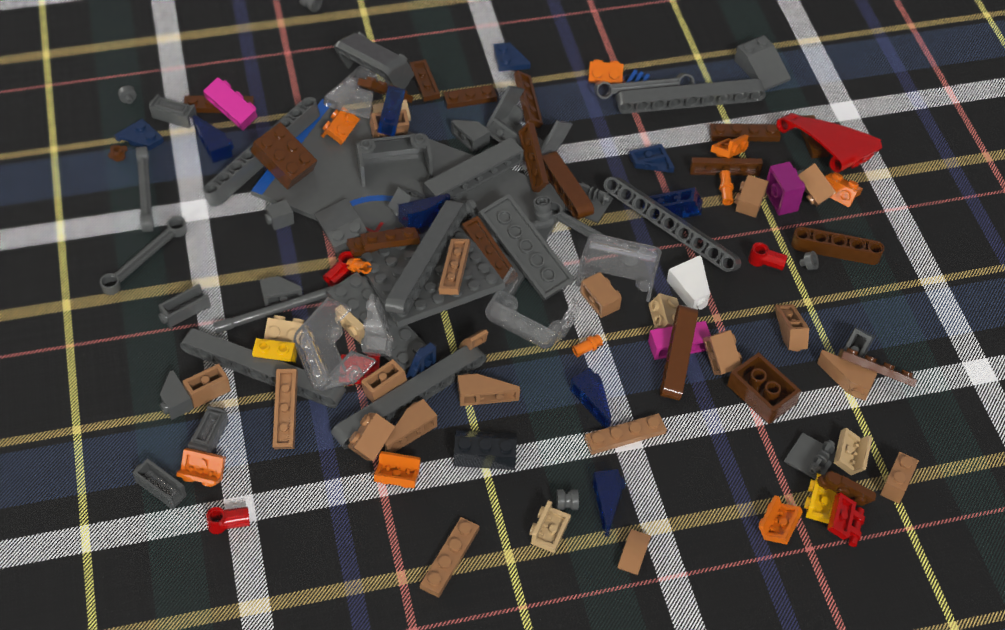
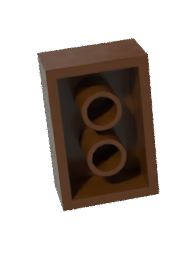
M281 122L255 140L251 149V153L287 190L311 173L317 163L316 158Z
M759 352L730 373L727 384L732 391L768 424H771L796 405L801 390Z

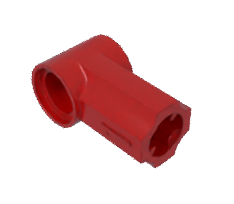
M757 242L752 246L748 261L756 267L767 265L783 271L788 256L769 250L766 244Z
M350 251L342 252L338 257L339 261L323 275L324 281L329 286L339 284L347 276L354 274V272L347 268L349 265H346L350 258H355Z
M213 507L206 514L207 528L213 534H221L230 528L250 526L248 507L226 510L220 507Z

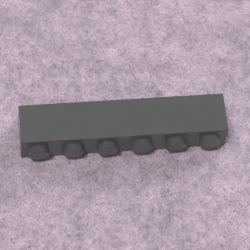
M511 137L501 141L499 144L486 149L478 155L472 156L455 167L443 171L436 177L428 179L424 182V195L438 208L446 200L451 201L522 163L524 150Z

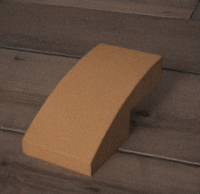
M483 329L469 336L460 343L459 348L466 345L469 350H472L486 342L488 331Z
M631 529L617 569L638 576L651 536Z

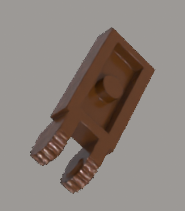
M829 471L826 475H821L817 479L819 486L823 487V489H831L837 494L841 492L855 501L856 505L863 506L876 499L875 492L845 476L834 473V471Z

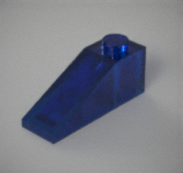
M388 86L379 121L378 133L395 136L405 89Z
M192 116L194 129L212 163L233 157L232 149H234L232 140L227 139L224 132L198 116Z
M695 187L649 196L681 218L701 215L703 201ZM657 209V210L655 211V214L660 215V212H659V210Z
M450 194L399 204V222L405 228L415 227L417 229L429 225L434 221L446 200H450Z
M588 368L571 379L570 391L604 428H609L612 417L602 379L599 374L594 373L591 368Z
M618 469L594 472L592 484L605 537L610 535L622 489H625L624 477H620Z

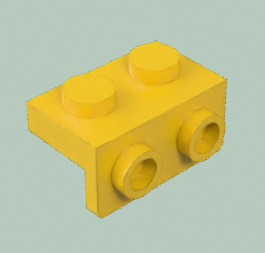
M256 338L252 356L296 362L297 353L295 343Z
M817 473L816 479H811L808 491L812 492L811 497L807 496L804 504V509H807L806 518L829 524L834 498L837 493L831 489L825 490L819 486L817 479L821 474Z

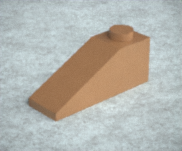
M794 304L775 305L782 338L788 350L800 351L808 349L809 327Z
M822 350L817 364L846 393L866 401L877 372Z
M480 374L458 375L457 387L460 406L519 401L520 386Z
M424 399L412 403L406 409L385 442V452L394 453L437 427V414Z

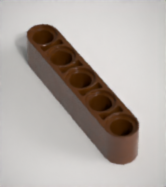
M553 151L543 154L542 158L547 178L573 218L578 220L593 215L594 207L591 200L558 152Z
M797 227L791 241V246L798 251H815L818 255L870 265L878 264L884 251V245L879 241L807 227Z
M678 305L676 309L660 387V396L678 401L682 397L697 323L698 309Z

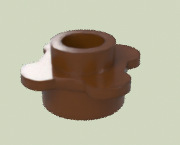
M110 146L111 151L108 153V157L116 162L123 161L126 158L127 146Z

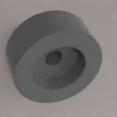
M123 86L118 90L119 99L123 103L131 104L137 97L136 91L132 86Z
M806 252L804 259H800V265L806 266L809 271L818 269L819 260L816 252Z

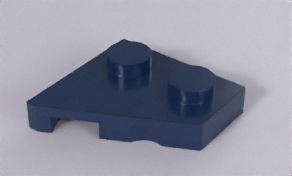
M510 42L493 45L499 72L530 69L531 63Z
M143 119L114 135L115 140L118 142L125 140L129 142V145L135 147L147 146L149 151L164 143L163 137Z
M662 144L629 151V158L637 169L674 172L675 167Z
M431 342L425 347H421L415 354L406 376L407 381L436 364V346Z

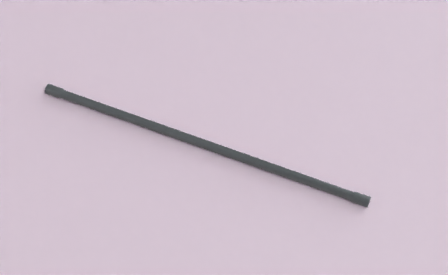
M553 217L548 221H538L536 219L531 222L537 230L554 226ZM492 234L491 236L493 237V239L495 240V242L498 243L499 241H498V240L496 239V237ZM362 276L367 281V283L370 284L366 276ZM336 285L233 318L214 322V329L216 334L261 318L327 298V291Z

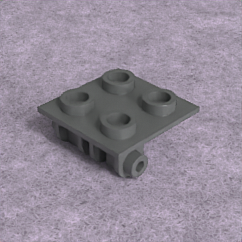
M583 182L579 183L594 207V214L584 218L598 223L613 198L608 192L599 191L598 188L594 190L595 187L593 186L590 189L589 185Z
M802 433L784 462L816 479L817 473L825 475L834 461L836 454L835 443L828 440L823 444Z

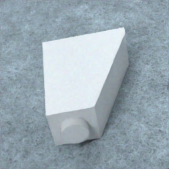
M699 255L669 269L667 282L687 307L695 309L705 308L708 305L710 291L702 257Z

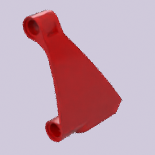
M795 113L783 116L776 122L778 130L782 133L799 128L820 143L833 155L830 160V168L836 173L849 167L853 169L865 163L877 151L882 149L881 139L839 124L802 117Z

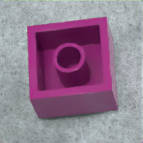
M790 162L770 166L767 181L769 182L766 194L778 216L798 211L805 191V184L799 178L797 170L793 168Z

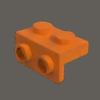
M603 60L590 61L588 83H597L599 81H606L610 84L622 83L624 64H620L619 61H610V63L603 62Z
M345 106L339 111L336 109L330 116L332 121H327L322 127L324 132L321 134V137L324 138L328 134L342 145L360 119Z
M745 134L733 140L727 138L713 144L710 152L716 153V156L721 158L736 156L747 149L749 136Z
M834 172L825 176L836 191L830 198L847 207L852 205L854 199L863 190V188L859 187L858 183L843 179V176L839 173Z
M185 448L181 469L177 471L176 476L181 477L186 482L198 481L202 482L204 486L213 487L222 481L226 456Z
M381 451L379 454V464L374 474V482L398 485L404 488H415L419 477L421 458Z
M775 495L768 504L764 517L759 522V530L764 540L788 544L803 513L801 507L783 504L780 497Z

